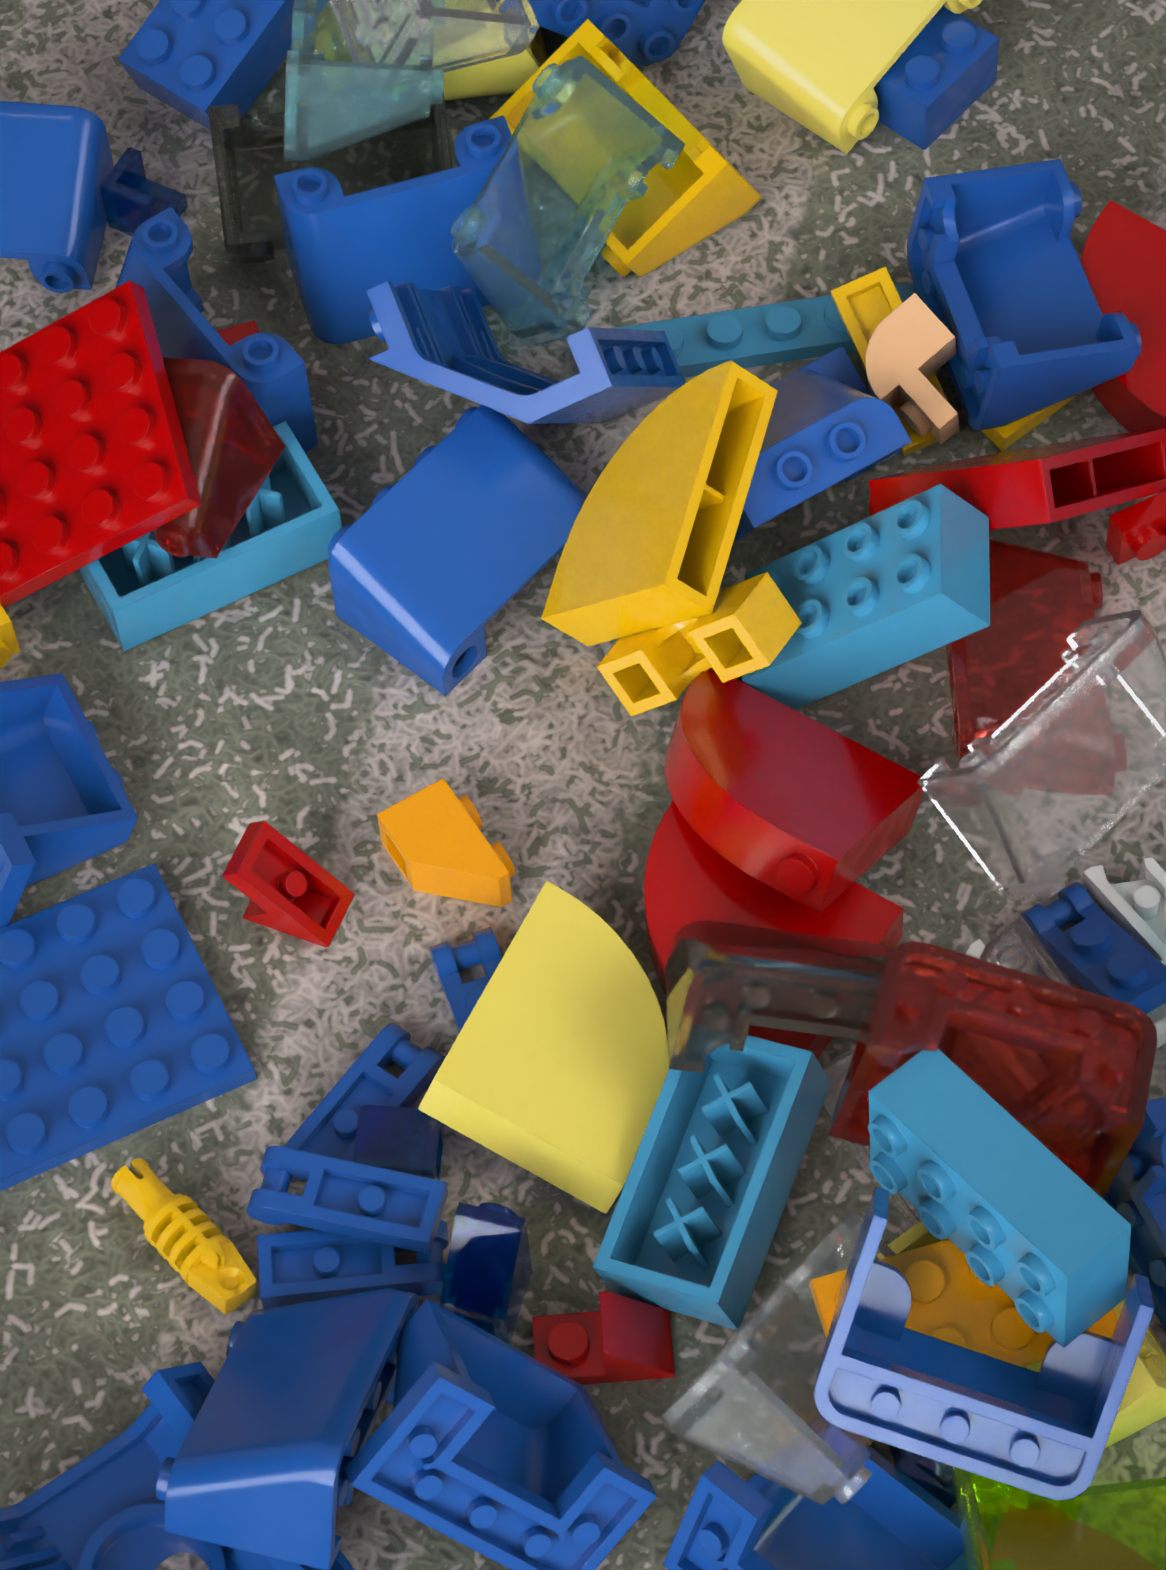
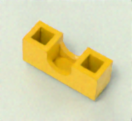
M765 572L719 590L712 614L619 638L597 665V668L632 717L677 700L685 688L702 671H707L710 668H713L722 683L770 666L802 622L769 573Z

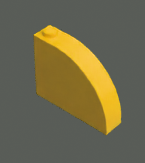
M728 361L692 378L651 411L611 458L579 511L558 562L541 619L589 647L712 614L778 390L735 362Z

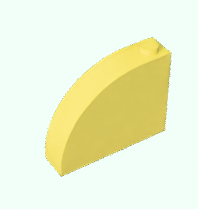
M546 880L418 1107V1110L604 1214L608 1213L616 1198L622 1192L669 1071L668 1039L658 999L646 973L620 936L584 903Z

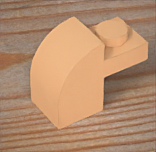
M916 293L911 295L883 319L873 332L865 357L868 386L871 396L884 401L891 408L902 401L904 405L899 408V411L911 428L921 437L930 432L940 444H943L959 430L958 413L927 378L957 354L955 336Z

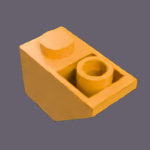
M444 778L377 814L381 843L414 891L497 907H503L513 901L510 878L516 872L508 853L498 841L491 845L488 843L479 830L483 827L482 821L471 800L465 794L457 798Z

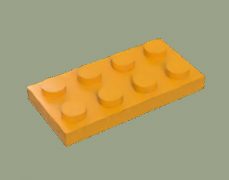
M949 1239L878 1260L897 1268L906 1277L910 1285L911 1308L904 1328L1023 1368L1043 1361L1046 1350L1054 1338L1046 1331L1038 1333L1030 1328L1017 1312L1014 1301L997 1284L988 1286L983 1283L970 1269L965 1254ZM847 1269L811 1279L809 1283L826 1340ZM1114 1308L1086 1331L1112 1338L1118 1321Z

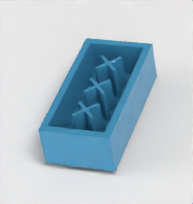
M286 421L192 462L191 466L201 499V506L78 569L124 652L329 559L328 545L335 533L342 528L340 511Z
M939 484L745 574V580L768 572L802 624L770 666L743 675L742 681L792 709H799L990 626L989 517L942 484Z
M688 1019L592 1267L613 1293L739 1331L831 1084L813 1052Z
M930 1043L868 1091L869 1167L876 1181L883 1189L888 1190L890 1194L896 1195L900 1193L917 1209L921 1222L933 1236L940 1240L948 1238L965 1254L970 1269L983 1283L988 1286L997 1284L1014 1301L1017 1312L1030 1328L1038 1333L1046 1331L1065 1348L1126 1298L1131 1224L933 1043Z

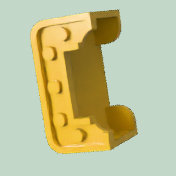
M589 19L490 117L492 119L505 116L513 137L518 165L522 168L530 160L548 177L601 234L600 237L607 246L600 254L624 278L631 271L640 278L744 216L763 198L666 96Z

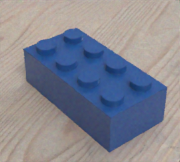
M160 0L117 60L140 89L225 139L236 128L328 0Z
M942 6L874 87L878 99V121L918 147L926 150L996 82L999 38L961 14H954Z

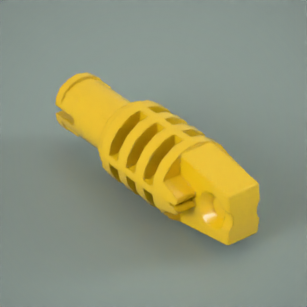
M136 1158L130 1161L131 1168L136 1172L135 1175L126 1165L115 1173L110 1184L112 1190L119 1194L144 1221L143 1230L146 1240L157 1248L158 1253L169 1262V1265L175 1272L181 1275V1278L187 1285L224 1314L237 1309L241 1304L256 1295L257 1279L233 1242L226 1235L222 1234L221 1229L210 1221L209 1216L198 1208L197 1203L191 1197L174 1194L150 1169L148 1163L143 1158Z

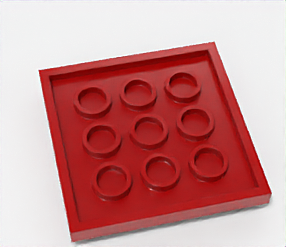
M130 280L0 352V604L5 608L202 505L145 290Z

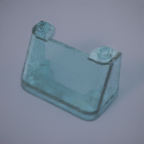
M294 0L291 50H287L284 162L311 163L430 116V104H442L444 68L432 67L431 53L432 25L444 26L445 0Z
M582 55L568 60L559 66L556 63H552L537 76L532 85V92L535 95L472 206L465 209L459 215L451 228V235L455 237L451 249L511 334L529 348L567 339L566 337L585 329L594 312V309L584 302L591 293V290L583 284L590 268L627 201L643 197L647 191L648 186L643 183V180L646 178L648 171L658 163L665 169L672 168L685 146L684 142Z

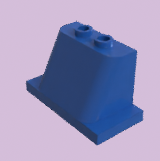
M843 346L770 384L778 392L733 545L748 537V534L760 525L842 480L847 483L902 452L900 449L912 442L895 411L884 401L870 396Z
M63 673L0 682V928L9 925L25 888L126 843L138 819L124 791L123 781L119 772L111 767L99 744L95 726L92 722L87 721Z
M426 1299L400 1334L393 1410L345 1468L351 1486L511 1570H596L657 1497L649 1479L623 1466L586 1387L429 1299Z
M822 1416L747 1482L719 1460L708 1468L699 1479L663 1566L668 1570H980L994 1543L854 1433L830 1424Z

